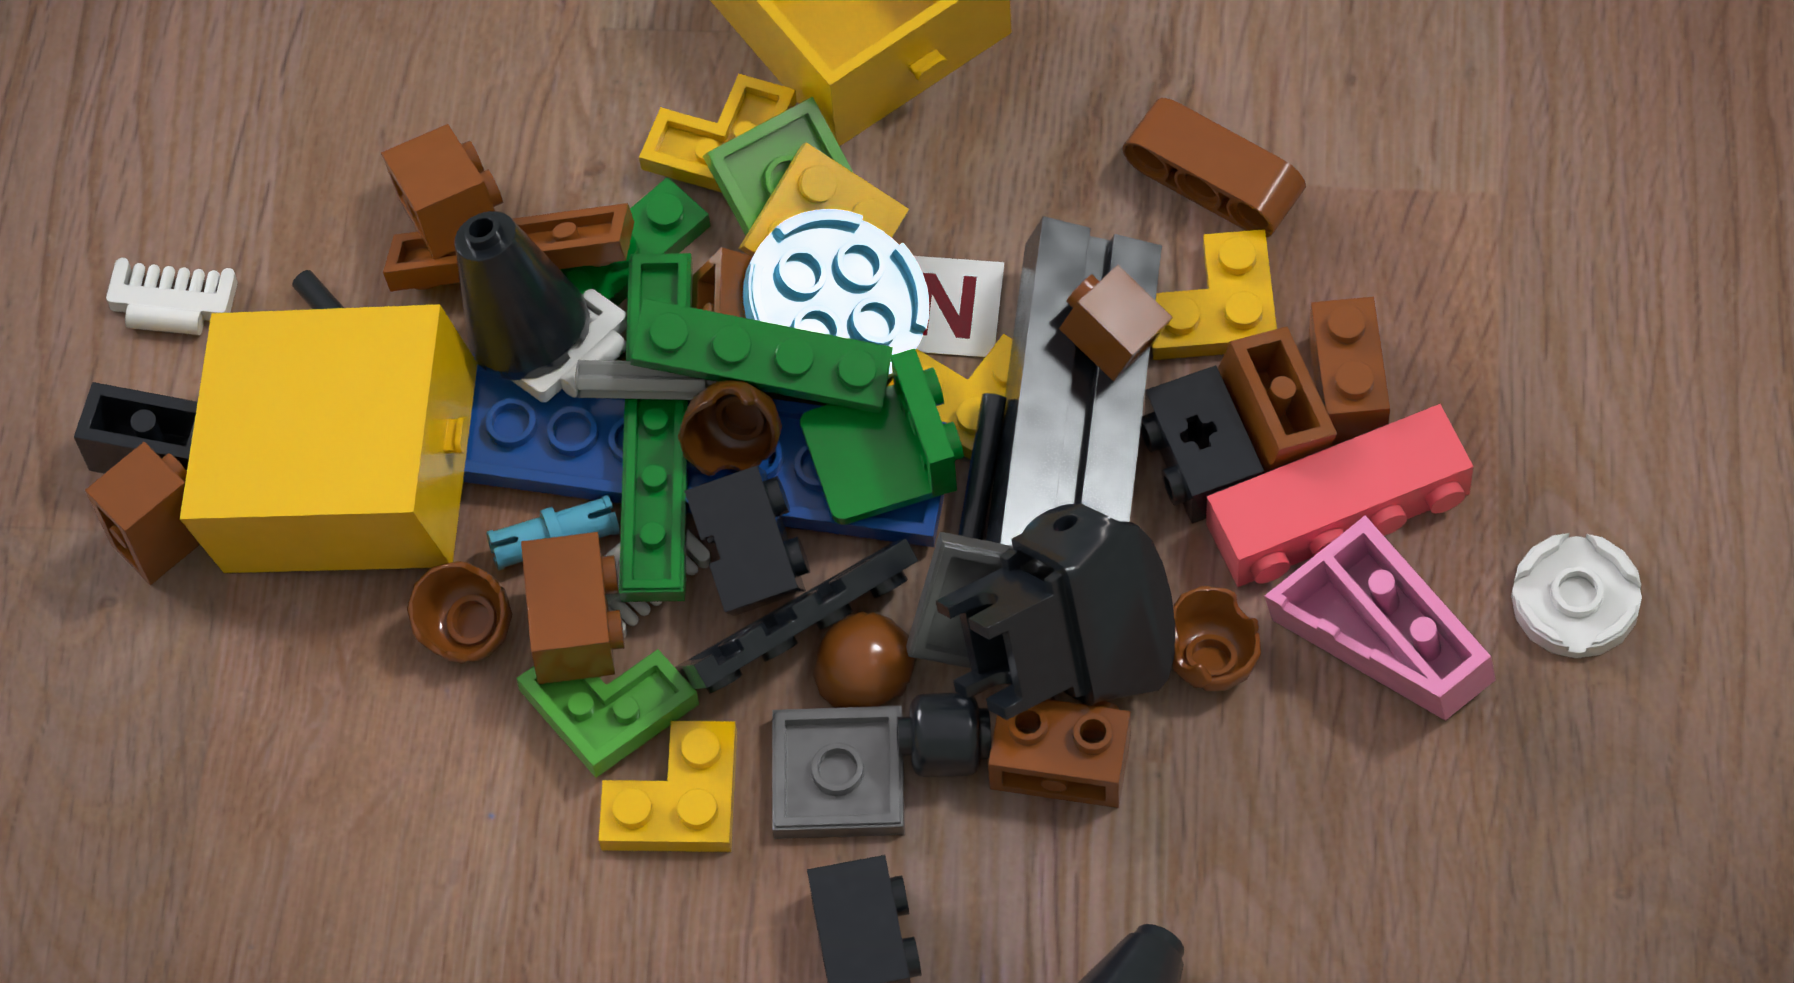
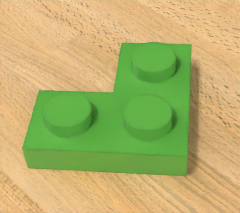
M659 649L607 685L600 677L538 684L534 666L516 678L519 691L595 778L671 725V721H677L699 705L696 690Z

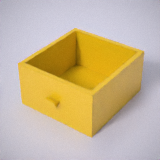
M710 0L781 84L795 89L799 104L811 97L814 98L839 146L1012 33L1010 0Z
M436 304L211 313L180 520L223 573L432 568L453 562L478 363L442 306Z

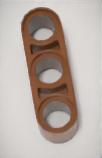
M1160 98L1155 101L1122 147L1123 154L1128 162L1147 177L1246 231L1265 229L1266 238L1273 235L1306 188L1305 180L1300 172L1282 158L1168 98Z

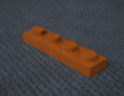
M628 203L512 219L559 269L588 265L601 267L613 262L626 261L635 223ZM418 231L393 235L383 270L390 292L408 289L427 290L438 285L460 283L456 251L434 260Z

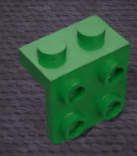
M915 348L891 355L894 385L886 387L880 414L829 404L805 412L800 419L801 430L832 519L838 524H850L957 491L955 461L964 458L960 437L953 421L945 424L942 423L936 406L944 404V397L937 374L933 367L923 370Z

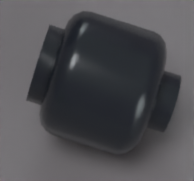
M959 693L920 694L913 698L910 704L909 716L897 717L898 756H910L913 770L921 777L970 776L977 772L981 759H989L990 713L988 708H979L974 696L966 698Z

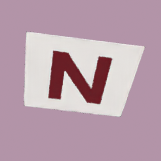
M914 256L923 273L929 295V319L917 349L923 353L986 357L996 342L1004 262Z

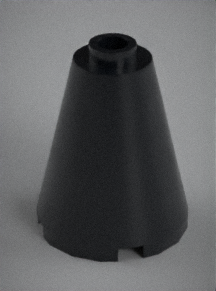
M497 211L483 212L471 217L459 228L454 242L467 340L471 353L478 365L486 371V367L499 371L502 378L514 381L538 378L560 368L570 359L567 351L575 344L579 337L583 344L589 333L590 312L582 293L511 217Z

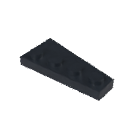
M907 539L893 541L689 658L675 668L694 689L706 688L709 694L743 676L740 668L756 658L762 656L764 662L797 645L798 641L794 635L814 623L817 624L819 630H822L853 612L849 602L869 590L874 598H878L902 585L908 580L903 570L918 562V559Z

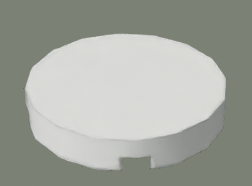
M1570 533L1553 535L1533 546L1518 565L1511 595L1515 618L1529 639L1550 653L1572 658L1601 655L1621 644L1636 625L1642 599L1638 570L1622 549L1603 537L1586 534V538L1579 536L1569 537Z

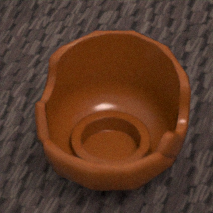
M461 561L430 568L414 584L407 605L411 629L418 642L446 660L464 664L467 661L474 663L488 658L506 640L513 615L505 588L486 571L468 562Z
M1199 586L1181 594L1173 606L1175 618V656L1172 669L1194 688H1202L1205 691H1224L1246 681L1261 656L1258 620L1248 617L1239 608L1237 595L1229 589Z
M862 611L836 622L825 633L817 650L813 676L820 695L835 708L880 707L896 696L901 697L906 690L907 683H910L916 658L908 656L906 645L909 635L891 618L874 612L867 614Z

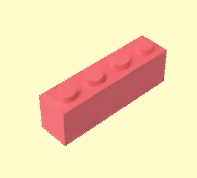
M1438 404L1207 496L1206 525L1237 587L1253 581L1259 584L1268 583L1283 576L1290 569V566L1314 557L1365 515L1385 536L1400 529L1407 519L1427 511L1437 514L1456 507L1464 500L1465 496L1470 495L1474 466L1441 404Z

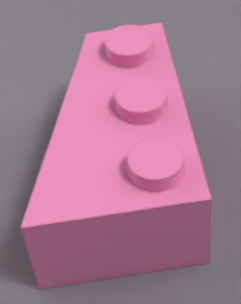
M1366 515L1264 596L1274 622L1445 721L1496 680L1492 658Z

